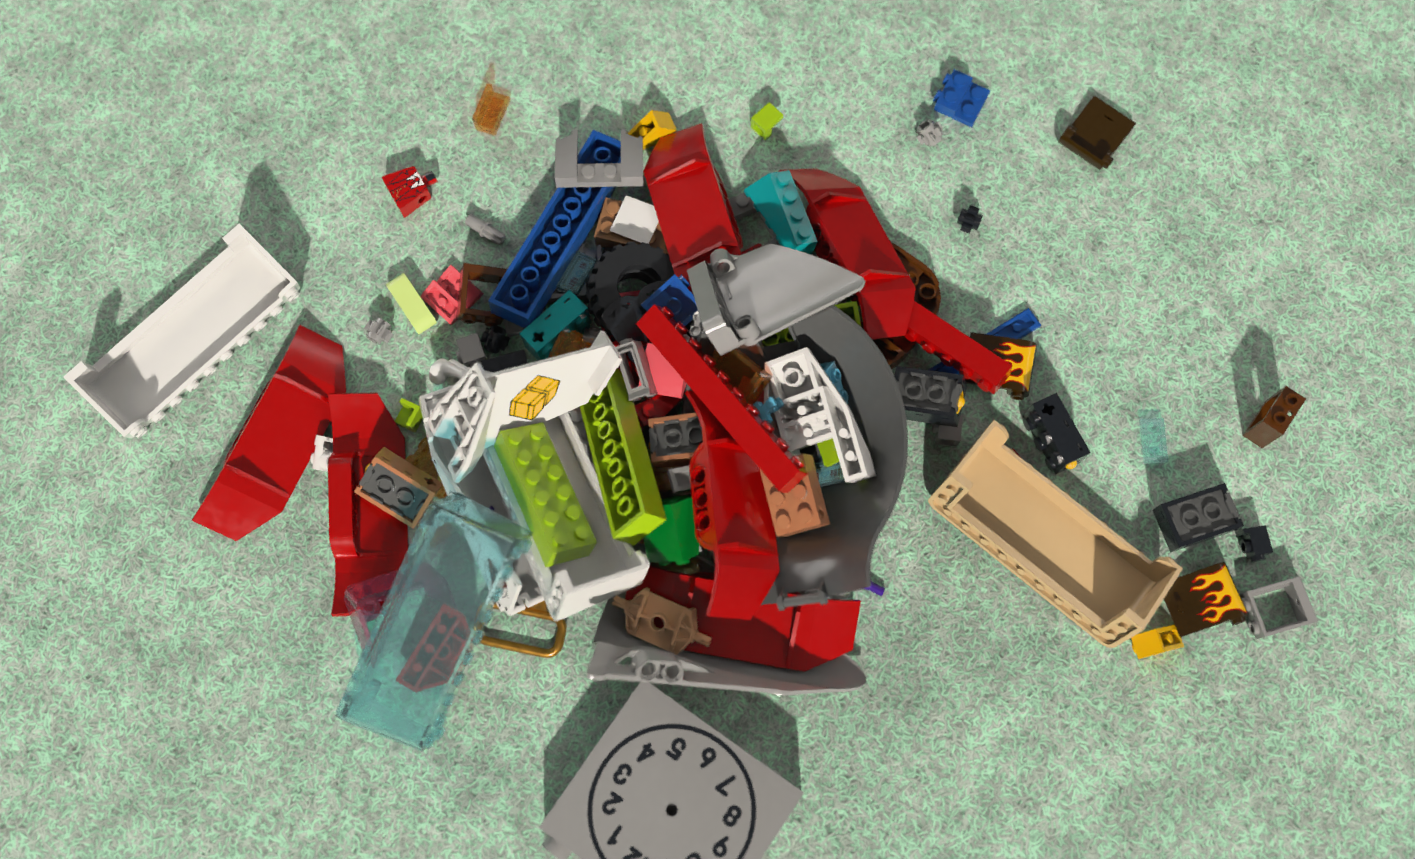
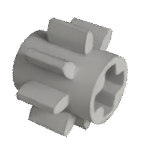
M928 119L919 124L916 138L921 145L925 143L926 146H934L940 142L943 128L938 121L934 122Z
M377 318L376 321L369 319L364 327L367 330L366 332H368L366 337L378 345L382 341L388 343L393 336L390 331L392 326L381 318Z

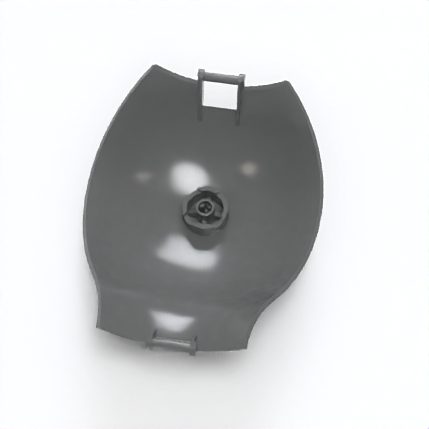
M833 304L789 326L788 329L794 341L763 346L762 341L753 346L743 344L720 355L704 329L700 332L697 339L702 345L700 350L704 354L710 355L716 361L714 366L719 371H724L731 379L729 383L737 388L744 375L764 385L765 362L806 347L810 349L819 364L835 361L836 367L841 373L843 388L848 394L847 405L871 455L876 472L875 477L857 483L843 481L820 486L830 522L829 525L787 537L776 536L780 572L761 605L777 603L779 611L786 610V607L813 603L824 605L828 603V596L852 592L871 586L870 567L873 550L882 529L893 512L905 477L908 454L907 421L896 379L885 357L869 335L851 317ZM686 384L683 395L682 414L696 413L685 395L687 390H693ZM817 444L799 449L800 454L813 456L815 468L824 466ZM818 589V593L788 597V593Z

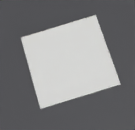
M626 195L610 231L635 241L649 244L659 222L654 206Z

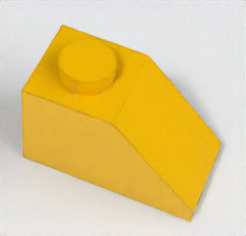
M651 110L628 134L636 138L641 136L644 150L656 145L660 137L672 134L677 129L668 112Z
M1175 625L1153 629L1131 637L1132 649L1137 654L1138 659L1184 647L1182 638H1180Z

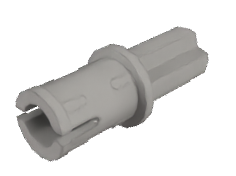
M473 213L467 216L465 225L478 232L480 237L485 236L498 245L503 244L506 235L491 226L490 222L481 220Z

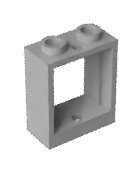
M1300 576L1240 594L1249 613L1247 616L1249 631L1256 639L1318 622ZM1284 588L1297 621L1266 630L1253 597Z

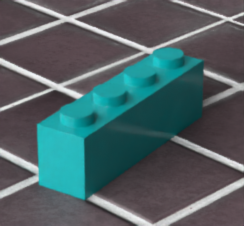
M790 170L768 173L744 189L743 192L747 198L750 197L752 199L754 208L757 212H761L765 218V224L774 231L776 239L781 246L812 255L818 241Z

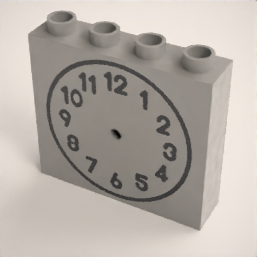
M640 682L539 826L541 830L548 834L542 846L558 859H568L571 853H574L580 859H761L804 792L649 682Z

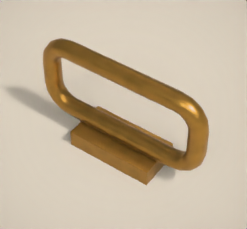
M488 599L478 606L473 624V634L479 643L542 658L554 657L562 650L566 635V622L564 619L553 620L545 600L529 608L525 605V610L517 614L550 620L557 624L555 642L549 649L484 635L482 626L486 611L491 608L500 609L493 599Z

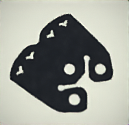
M668 280L650 283L640 290L637 297H621L606 308L602 319L618 343L628 338H632L634 341L652 343L636 323L647 312L641 305L650 297L646 294L651 293L652 290L655 292ZM627 303H630V305L628 306V309H626L625 307H622V305H626ZM615 310L616 317H609V315H612L613 311ZM692 321L689 322V323L685 326V327L688 329V332H687L686 334H687L689 337H690V332H689V331H690V326H691V324H692ZM631 351L626 352L628 358L634 363Z

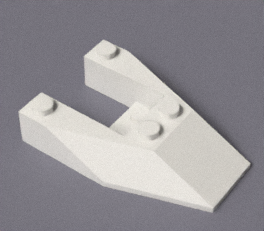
M806 347L765 362L764 403L770 397L774 399L779 397L784 403L781 409L770 414L773 419L770 424L775 429L773 433L776 437H781L790 446L789 452L793 456L800 455L799 449L833 438L845 482L857 483L875 477L876 472L870 452L849 406L810 349Z

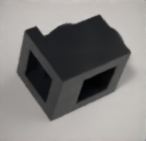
M1266 525L1245 528L1235 533L1236 537H1241V550L1246 554L1247 559H1251V562L1266 560L1265 556L1273 553Z

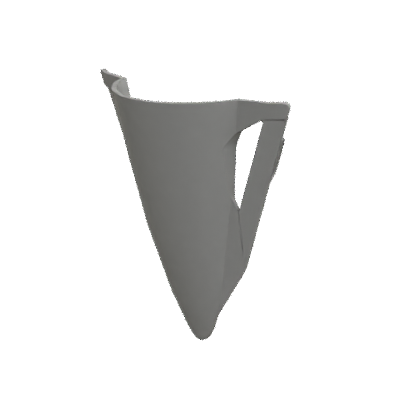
M661 480L657 486L660 498L672 496V488H668L666 480ZM637 543L632 545L634 552L639 550L647 556L645 544ZM699 555L690 558L689 563L676 565V562L659 566L658 562L649 563L651 566L688 575L699 572L715 573V564ZM626 591L617 596L625 599ZM614 597L607 600L592 641L594 652L586 674V678L590 680L604 681V679L773 693L777 695L849 692L860 689L866 682V676L861 668L846 653L805 672L685 650L676 655L627 633L625 627L626 613H624V609L612 605ZM626 657L632 658L630 666L617 664Z

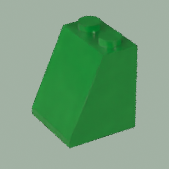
M692 494L662 498L661 502L667 520L643 538L649 563L658 562L659 566L668 565L676 562V565L689 563L690 558L699 555L700 546L695 535Z

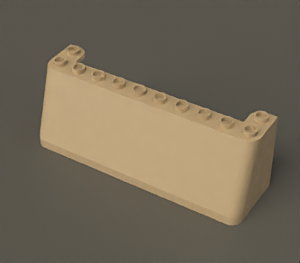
M993 420L928 500L930 506L1103 646L1115 648L1143 631L1183 568L1170 557L1160 556L1153 561L1148 559L1143 552L1134 548L1124 537L1115 533L1105 522L1096 518L1086 507L1081 506L1067 492L1062 491L1049 478L1043 476L1030 463L1019 457L1014 450L1005 446L1004 443L1008 440L1009 433L1005 426Z

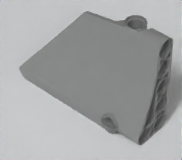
M767 244L740 256L729 254L725 249H716L710 255L711 263L708 264L706 261H703L687 269L702 326L720 355L743 344L753 346L759 341L860 291L865 285L863 277L816 256L775 244Z

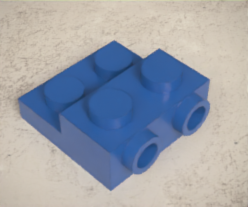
M954 69L952 74H946L942 83L945 86L943 91L938 90L933 101L936 102L934 110L972 128L990 94V90L973 83V77Z
M675 274L641 304L646 311L654 304L662 308L664 306L668 307L674 313L673 319L684 326L693 320L694 313L698 311L694 295L688 289L690 284L682 275L677 277Z

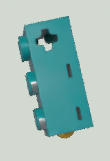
M568 290L519 334L525 348L540 361L558 356L557 353L562 348L570 347L574 342V338L579 333L584 334L585 328L589 329L592 322L588 308L571 290Z

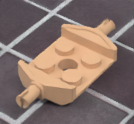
M648 587L641 590L632 600L628 601L617 595L613 599L612 605L624 609V613H626L625 627L627 633L677 655L694 641L706 647L711 643L712 637L704 635L697 630L696 609L693 607L688 609L650 592ZM656 616L663 619V629H659L654 625V618Z

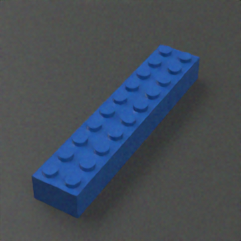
M593 130L578 154V164L621 163V141ZM616 187L557 188L488 300L492 314L523 328H526L540 316L601 214L605 198H610Z

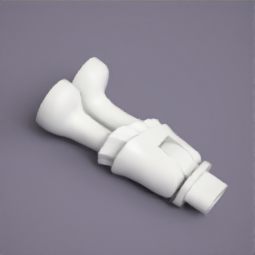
M441 358L431 366L429 379L437 385L445 381L449 385H454L471 367H467L453 359L448 361ZM484 370L485 373H486V375H487V374H490V373H493V372Z

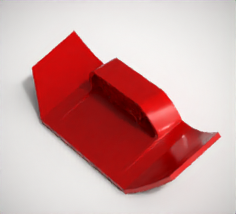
M700 123L660 137L648 158L643 172L674 274L677 277L682 275L690 284L687 269L703 261H706L708 264L711 263L710 255L716 249H725L729 254L740 256L742 255L740 249L743 247V241L724 183L711 161L705 139L704 125ZM690 284L688 289L693 294L692 287Z
M788 169L795 185L803 192L809 203L806 207V213L818 241L814 249L818 258L836 264L865 279L863 289L856 292L861 307L864 331L871 339L905 336L911 317L916 287L862 189L842 177L820 169Z
M302 325L298 326L280 365L261 392L230 448L222 470L192 518V521L234 541H238L283 511L310 461L311 454L315 451L316 445H314L316 435L323 436L331 422L328 393H346L342 345Z
M687 390L685 395L698 415L703 436V443L695 450L689 464L695 535L703 548L714 551L715 557L714 584L706 615L709 617L751 620L780 572L775 528L760 469L694 391Z
M377 392L328 393L333 433V453L328 461L329 541L335 558V588L331 615L332 617L383 614L409 572L408 525L354 493L365 474L366 466L371 464L373 458L383 447L406 460L405 437Z
M649 565L642 584L626 591L625 600L629 601L641 590L648 587L650 588L649 591L688 609L692 607L696 609L697 630L704 635L712 637V640L708 647L694 641L683 649L685 651L804 672L853 650L861 605L860 600L828 599V603L824 605L813 603L786 607V610L779 611L777 603L760 605L751 620L709 617L706 613L711 598L715 573L699 572L688 575ZM800 592L788 593V597L802 595ZM656 616L654 618V625L659 629H663V619Z

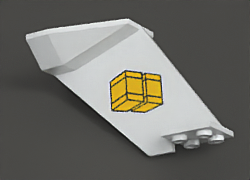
M601 330L590 348L487 375L481 363L476 362L437 403L427 420L433 436L450 439L456 451L447 466L454 482L459 483L473 471L484 449L495 444L500 431L541 422L544 423L588 403L593 393L599 396L622 360L606 332Z

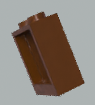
M463 263L460 270L457 320H462L466 324L484 323V325L489 327L501 325L504 319L492 314L491 311L466 308L468 280L499 284L507 269Z
M1285 386L1263 403L1243 436L1260 448H1264L1284 435L1306 398Z

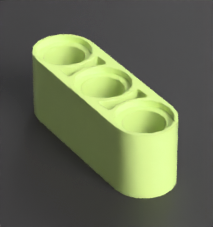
M405 273L385 284L418 334L437 324V321Z

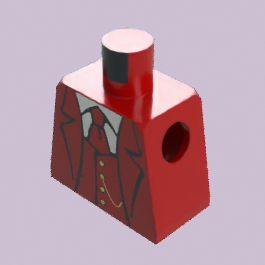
M415 166L381 177L404 218L432 198L427 187L438 182L432 170L420 176Z

